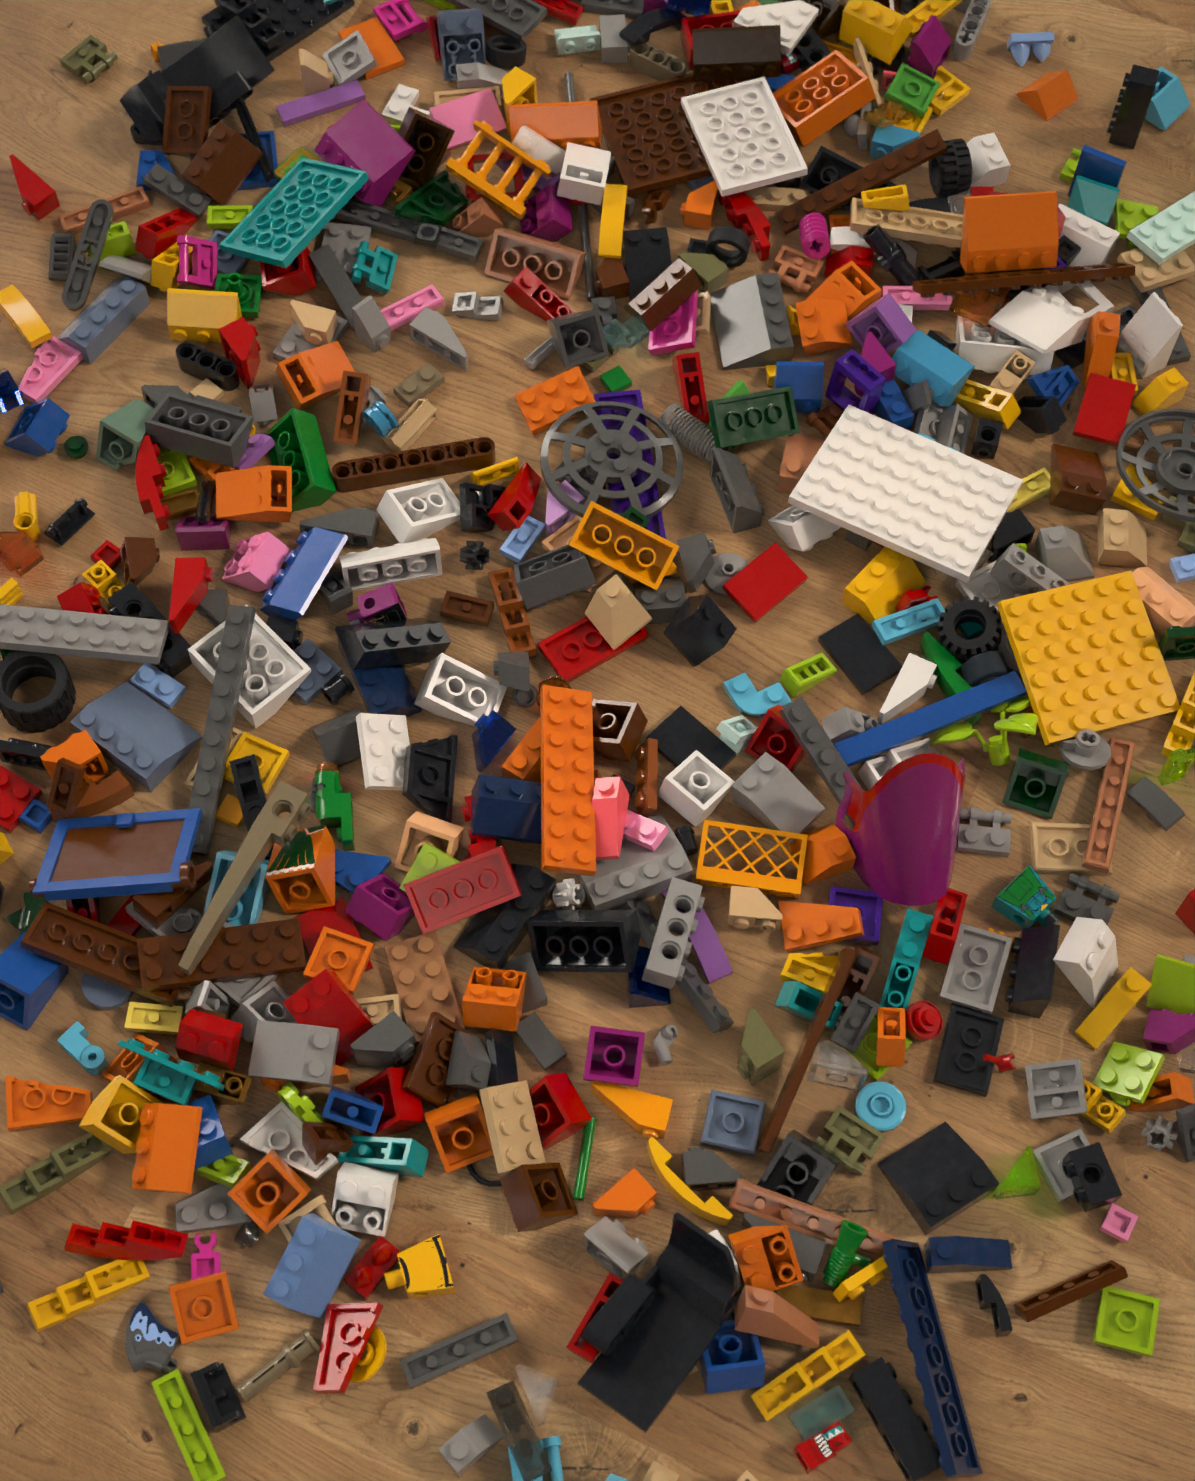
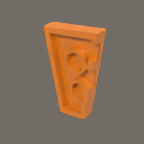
M6 1075L7 1129L10 1132L81 1122L93 1101L90 1090L64 1085L55 1086L35 1080H21Z

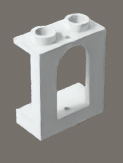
M1084 280L1082 284H1072L1070 281L1063 282L1061 286H1051L1048 284L1044 288L1046 293L1061 297L1065 300V303L1071 305L1062 294L1077 285L1097 305L1085 313L1089 316L1098 311L1111 313L1114 307L1089 280Z

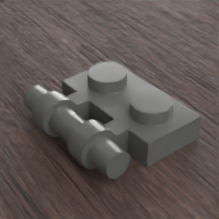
M1071 873L1067 882L1075 885L1076 889L1073 891L1066 887L1064 888L1054 913L1073 922L1076 917L1101 919L1108 925L1114 909L1104 904L1106 900L1116 904L1120 894L1112 891V887L1105 884L1101 886L1089 881L1087 876L1081 875L1080 877ZM1084 890L1097 895V901L1082 895Z

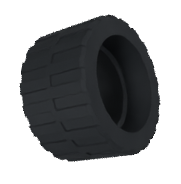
M15 650V652L9 653L0 661V711L11 726L31 733L44 732L57 727L58 724L67 719L66 717L71 714L76 701V690L67 667L59 656L49 653ZM43 676L56 680L52 691L45 698L37 702L19 703L12 700L16 688L30 678Z

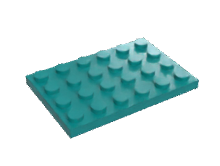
M302 157L219 246L225 253L287 268L313 238L321 232L325 225L335 217L338 211L348 203L351 197L362 188L369 177L366 171Z

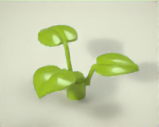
M1028 696L1020 697L989 710L993 713L1000 712V720L994 723V728L1000 730V735L990 737L989 743L986 744L978 730L972 729L971 724H953L937 731L932 736L929 744L931 747L937 743L962 742L974 735L982 745L983 752H989L991 764L994 766L1004 765L1011 761L1007 731L1036 735L1038 716L1033 713H1020L1005 719L1007 712H1019L1030 704Z

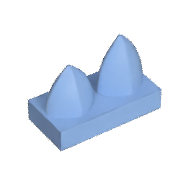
M1054 32L1012 33L1007 40V50L1012 51L1015 61L1021 67L1026 63L1030 49H1033L1035 56L1043 62L1050 53L1051 45L1054 42Z

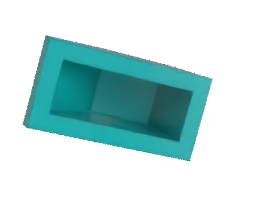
M785 981L775 1006L796 1017L811 1022L822 993L798 981ZM835 1002L825 1027L834 1028L843 1006L842 1003Z

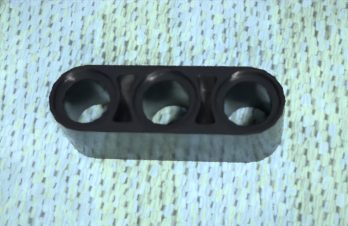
M183 342L177 346L176 356L179 368L183 372L202 381L208 378L225 391L235 390L239 386L240 380L237 366L231 360L193 343Z

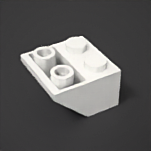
M344 1162L337 1173L331 1216L337 1226L341 1229L385 1237L395 1201L399 1172Z

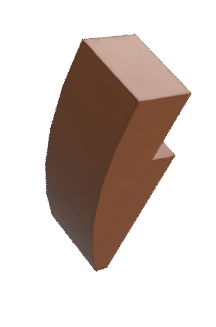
M119 770L97 785L90 778L86 781V783L90 784L89 788L71 816L64 815L51 808H48L56 823L58 819L91 817L116 807L133 797L134 792L130 783Z

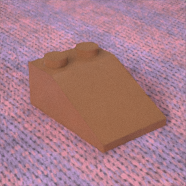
M803 433L787 435L777 492L792 493L827 438Z

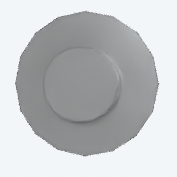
M1081 730L1075 738L1060 742V754L1063 759L1079 769H1100L1107 764L1111 756V748L1107 741L1092 730Z

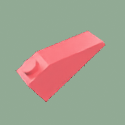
M620 776L595 779L592 807L595 810L596 860L620 858L629 802V793Z

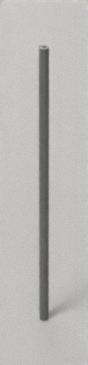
M567 72L565 73L567 102H576L573 73ZM583 204L578 205L582 251L587 252L584 262L587 300L591 302V298H596V293L593 286L594 273L587 205Z

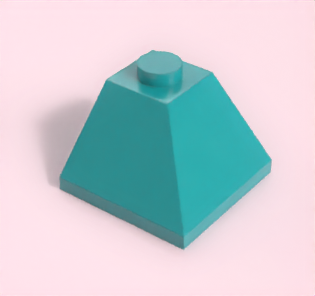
M1077 175L1067 207L1108 226L1120 189Z

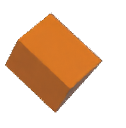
M1068 70L1048 72L1017 93V97L1046 121L1078 101V96Z

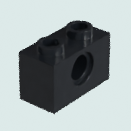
M1100 1142L1070 1151L1063 1158L1062 1168L1064 1174L1068 1179L1071 1178L1075 1188L1073 1190L1075 1200L1078 1205H1082L1085 1212L1115 1203L1122 1196ZM1084 1173L1092 1174L1096 1183L1086 1181Z

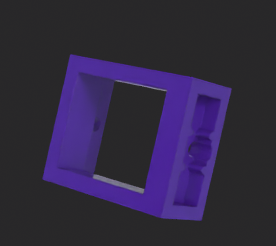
M852 349L836 360L825 397L837 405L843 412L849 404L873 415L886 378ZM846 377L864 392L861 400L844 385Z

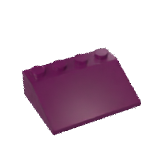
M364 99L325 131L314 150L326 163L366 171L369 179L355 194L362 202L379 207L385 201L415 152Z

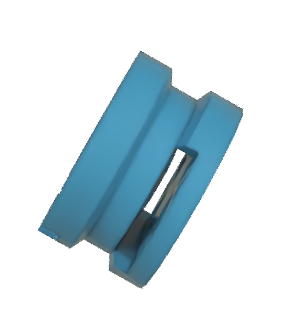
M379 400L373 403L372 408H367L363 411L366 421L377 430L376 433L382 438L389 434L388 431L390 429L394 430L399 426L391 411Z

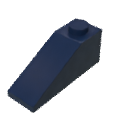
M945 1236L929 1237L924 1244L927 1274L1012 1269L1009 1240Z

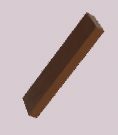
M1110 1260L1014 1303L1013 1307L1015 1313L1028 1323L1128 1278L1125 1267Z

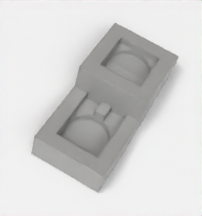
M477 292L455 293L452 313L472 319L500 320L504 301L501 296L479 297Z

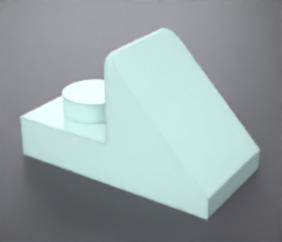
M740 715L721 721L716 730L721 733L719 739L738 755L748 745L758 727L746 717Z

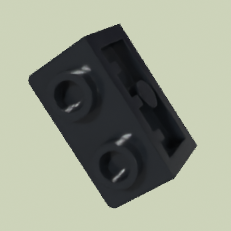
M9 738L7 741L0 740V759L5 763L46 771L40 756L54 746L16 738Z

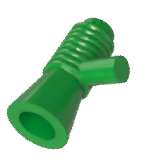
M842 1221L837 1245L834 1246L823 1270V1281L826 1284L838 1287L846 1278L851 1264L863 1268L870 1265L871 1259L869 1257L855 1253L868 1235V1231L864 1227L852 1221Z

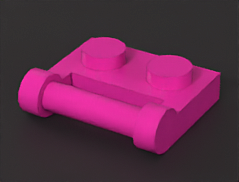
M390 0L373 8L374 16L379 19L384 29L394 41L415 32L422 33L427 29L426 21L417 15L409 5V0ZM400 10H403L412 22L409 23Z
M177 236V245H179V275H177V283L214 289L217 278V242L190 236ZM189 246L192 247V275H188Z

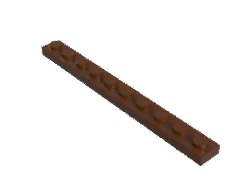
M1120 262L913 281L912 290L921 294V297L931 298L935 297L936 293L953 296L958 291L975 294L980 289L996 292L1001 287H1007L1009 290H1018L1023 285H1028L1030 288H1040L1045 283H1049L1051 286H1061L1063 282L1070 281L1072 284H1082L1084 280L1089 279L1093 282H1104L1105 278L1111 277L1113 280H1125L1126 276L1135 275L1136 266Z

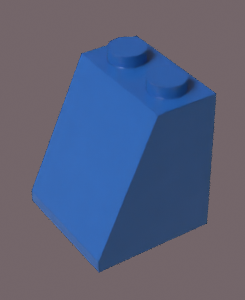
M24 931L0 954V1016L28 1030L68 974V966L21 948V940L26 934Z

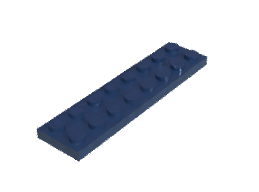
M897 1239L882 1242L885 1250L883 1253L884 1260L890 1268L892 1276L891 1286L897 1295L900 1305L899 1316L905 1324L908 1334L907 1345L914 1356L916 1364L915 1374L919 1382H921L923 1389V1404L930 1415L932 1423L931 1433L939 1448L940 1466L945 1472L946 1478L973 1477L983 1474L919 1244Z

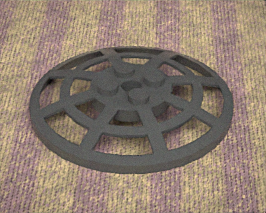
M613 401L593 402L571 409L552 424L545 435L541 447V473L547 488L561 505L582 518L590 502L596 503L598 497L606 499L628 498L632 507L647 518H650L663 510L672 501L682 480V451L671 430L651 413L626 403ZM594 409H619L628 411L629 414L627 417L614 414L597 415ZM584 412L588 418L577 424L569 434L555 432L564 421L574 415ZM638 416L646 418L655 424L667 437L656 438L646 426L636 421ZM613 420L624 423L620 430H606L602 421ZM591 424L597 432L590 439L576 436L582 429ZM634 426L642 431L649 440L637 442L636 439L629 435V432ZM551 440L564 442V467L553 472L550 470L548 460ZM571 445L585 448L584 458L572 463L570 456ZM673 446L675 449L677 465L674 478L661 471L663 466L661 447ZM654 448L656 455L655 467L642 461V450ZM615 453L619 458L610 459L607 454ZM587 467L588 471L596 477L594 484L591 485L585 481L577 471ZM638 470L650 475L645 482L634 487L631 478L636 475ZM569 475L579 487L589 493L585 505L569 497L556 481ZM657 479L670 486L660 499L642 508L638 495L648 490ZM605 482H622L625 490L610 491L602 488ZM616 513V514H618V515H620V516H623L625 513Z
M1163 409L1142 415L1124 430L1119 440L1116 451V464L1119 474L1133 495L1148 507L1171 518L1195 522V514H1188V510L1195 511V505L1188 504V497L1195 496V450L1191 449V443L1195 444V436L1192 435L1195 424V411ZM1162 421L1184 422L1182 433H1167L1155 436L1149 425ZM1138 430H1141L1148 441L1140 448L1137 456L1134 457L1123 452L1131 436ZM1181 441V447L1166 450L1161 443ZM1152 447L1160 456L1157 464L1143 460L1145 454ZM1123 461L1135 466L1137 477L1143 485L1142 488L1138 489L1131 481L1124 468ZM1143 469L1154 472L1159 482L1150 485L1144 476ZM1180 469L1186 470L1188 474L1182 473ZM1167 489L1176 494L1178 500L1177 502L1172 501L1158 492ZM1152 495L1159 501L1178 508V511L1162 506L1147 496Z

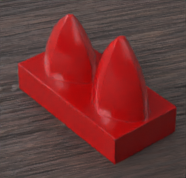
M380 1236L346 1276L344 1283L367 1300L385 1278L384 1273L391 1271L399 1261L397 1254L401 1251L384 1237Z

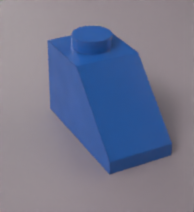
M332 1085L322 1117L375 1134L384 1106L360 1094Z

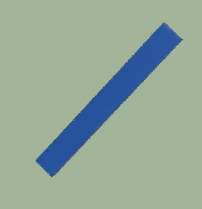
M1012 671L834 743V746L846 765L850 767L1026 695L1027 691L1016 671Z

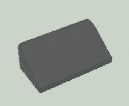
M530 952L524 953L504 965L506 970L526 972L522 1014L548 1005L546 993Z

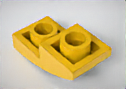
M102 560L82 573L87 583L97 588L100 598L109 607L108 598L125 587L118 580L116 573Z
M1084 1079L1087 1113H1082V1115L1110 1135L1126 1116V1110L1103 1096L1102 1089Z

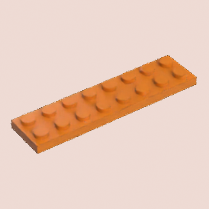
M543 685L540 690L542 870L594 876L596 873L595 810L592 807L594 791L592 692Z

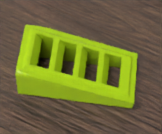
M820 653L784 669L780 682L792 697H796L835 674L837 669L823 653ZM818 663L824 671L821 672V670L816 666V664Z

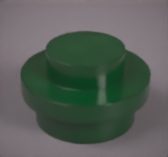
M81 436L70 437L64 443L65 453L73 459L83 458L88 451L87 440Z

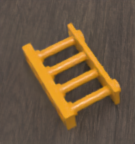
M475 119L473 129L477 131V134L460 159L454 160L451 157L445 164L446 171L519 220H522L526 214V208L524 207L525 199L541 175L549 180L551 177L550 166L541 159L535 160L492 131L493 127L485 121L480 123ZM486 137L496 146L480 170L474 173L468 169L467 164ZM505 150L515 158L498 184L493 186L486 181V176ZM524 163L534 171L518 195L511 198L505 194V188L521 164Z

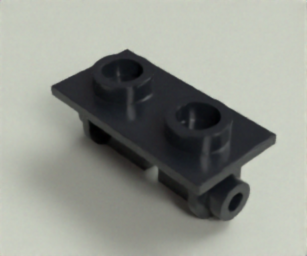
M83 498L76 499L74 504L53 524L50 523L48 525L49 528L43 533L62 547L95 513L86 507L88 503Z

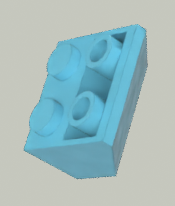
M1163 67L1157 69L1159 70L1158 79L1144 119L1165 131L1191 104L1179 78Z

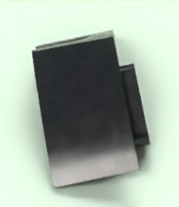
M235 16L175 63L161 72L158 70L146 76L142 81L130 88L119 101L146 141L163 140L167 86L210 87L212 95L209 128H211L250 97L254 92L252 88L268 77L275 69L239 17Z
M676 1212L673 1216L668 1245L658 1257L655 1266L644 1279L634 1272L630 1273L583 1331L582 1339L601 1353L578 1381V1385L646 1433L688 1377L734 1307L735 1303L730 1301V1299L737 1291L738 1282L736 1268L729 1248Z

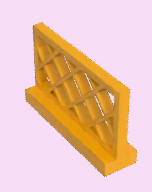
M704 820L695 884L731 889V886L758 888L763 894L799 899L808 835ZM708 827L720 829L725 837L713 844L707 837ZM737 832H745L751 841L739 848L731 837ZM764 835L771 836L777 843L767 852L757 842ZM777 837L785 839L780 842V840ZM790 839L801 841L800 851L793 856L783 846ZM728 840L736 852L724 859L717 850V847ZM706 842H707V843L709 844L710 848L705 851ZM754 843L762 856L750 863L742 851ZM780 847L788 859L777 867L768 855ZM711 851H714L722 861L715 867L703 866L704 856ZM739 854L748 866L741 871H734L727 862ZM799 856V863L797 864L794 859ZM764 858L774 869L767 875L759 874L753 867ZM791 862L797 869L796 880L785 878L780 869ZM725 865L727 869H721L720 867ZM751 869L753 873H747L746 871ZM777 873L779 877H774L772 875Z

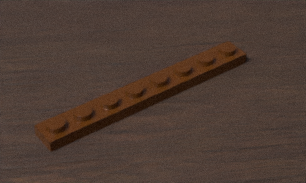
M938 129L776 212L775 216L784 234L787 235L799 228V222L805 215L809 213L825 215L852 201V197H860L862 191L873 190L947 152V146Z

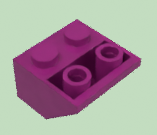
M931 15L927 22L924 21L920 27L919 35H915L910 43L912 51L906 62L913 69L932 79L936 75L938 66H942L947 59L952 39L935 15Z
M552 184L540 190L524 202L526 214L520 220L521 233L550 242H557L572 231L570 200L557 196L558 188Z

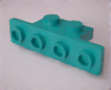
M129 1038L128 1042L119 1040L117 1044L124 1049L145 1057L134 1084L181 1105H187L197 1081L221 1091L224 1090L225 1086L219 1082L221 1077L205 1071L203 1075L194 1072L195 1066L183 1060H180L178 1064L168 1060L170 1055L160 1050L154 1049L153 1053H150L143 1049L145 1044Z

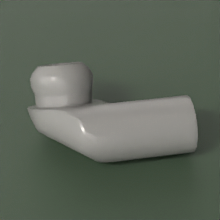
M671 1024L662 1027L653 1040V1046L661 1066L673 1062L669 1047L678 1036V1029Z

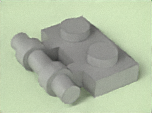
M971 806L970 809L961 808L960 818L968 819V824H959L956 851L1008 857L1010 854L1011 829H1002L1001 823L1011 824L1012 814L1002 813V810L993 809V812L979 810L978 807ZM977 820L991 822V827L977 826Z

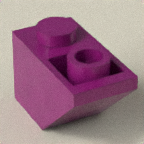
M1150 1009L1143 1037L1147 1050L1176 1054L1194 1043L1195 1013L1183 1015L1168 1009H1159V1011Z

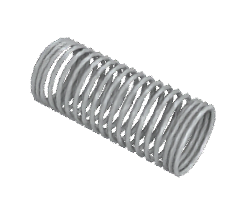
M677 403L671 404L663 412L659 421L671 431L673 430L672 433L680 444H683L684 447L686 446L687 449L696 453L697 456L711 465L712 451L716 448L712 429L703 422H700V420H697L690 413H687L686 410L684 411ZM675 410L674 414L672 415V417L670 418V420L668 421V423H666L667 420H668V418L670 417V415H671V414L673 413V411ZM731 446L722 449L729 452Z

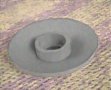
M723 553L713 557L715 564L704 580L706 585L716 594L729 596L722 589L723 585L749 563L739 555ZM725 569H730L732 572H727Z

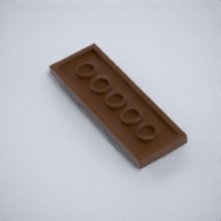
M46 901L21 940V948L170 1007H173L183 988L142 992L137 939L139 938Z
M299 918L221 928L191 975L182 972L178 965L194 932L137 939L142 992L195 986L205 980L218 983L300 972L306 968Z

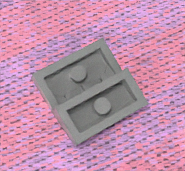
M119 255L106 257L99 265L109 271L150 283L151 265Z
M1080 1058L1025 1066L1032 1120L1087 1113L1085 1085Z

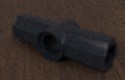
M880 224L874 225L863 235V239L875 252L881 266L887 272L890 271L901 286H913V281H917L920 275L907 260L902 247L897 242L891 240Z

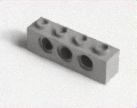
M1014 543L997 559L989 573L1015 593L1021 595L1070 585Z
M672 877L642 976L643 981L672 990L676 980L681 982L686 967L681 965L683 957L688 958L692 943L688 942L689 934H695L698 920L694 919L695 912H701L705 897L700 896L703 886ZM677 909H683L686 913H681ZM670 931H675L679 933L680 936H674L670 933ZM663 954H669L674 959H667Z

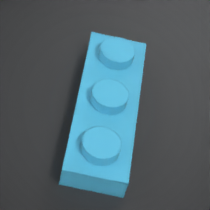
M938 598L874 620L871 626L882 645H886L938 626L940 615L942 612L945 613V610Z

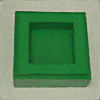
M620 365L600 375V381L609 393L620 392L632 386V381Z

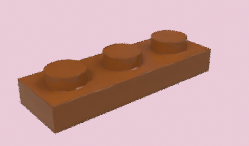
M648 738L638 746L635 752V760L637 761V772L635 774L637 794L634 805L637 807V814L646 818L657 810L658 740Z

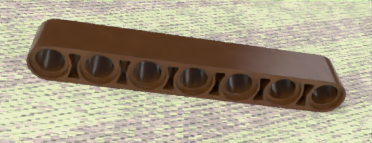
M480 437L340 461L332 467V478L335 489L345 493L483 469L495 463V443L488 437Z

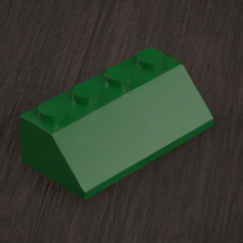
M292 408L265 435L272 437L276 443L268 451L272 466H292V512L322 505L336 493L315 415Z

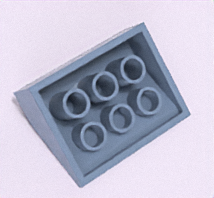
M129 681L124 682L87 704L70 721L75 733L86 730L102 752L103 757L150 792L164 780L203 738L202 735Z

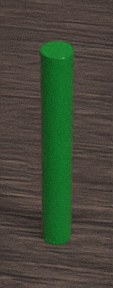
M591 1117L592 1120L584 1126L573 1194V1199L583 1201L585 1196L596 1118Z

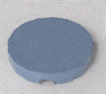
M84 973L82 976L81 988L86 1000L99 1009L114 1010L125 1005L131 995L134 994L130 990Z

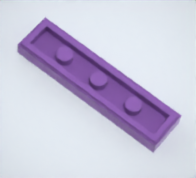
M354 80L278 105L276 110L285 127L358 103L363 99L366 100L358 80Z

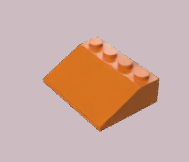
M837 49L772 93L793 138L803 147L876 98L869 77Z
M1056 191L964 197L960 263L966 273L1057 267L1059 242Z

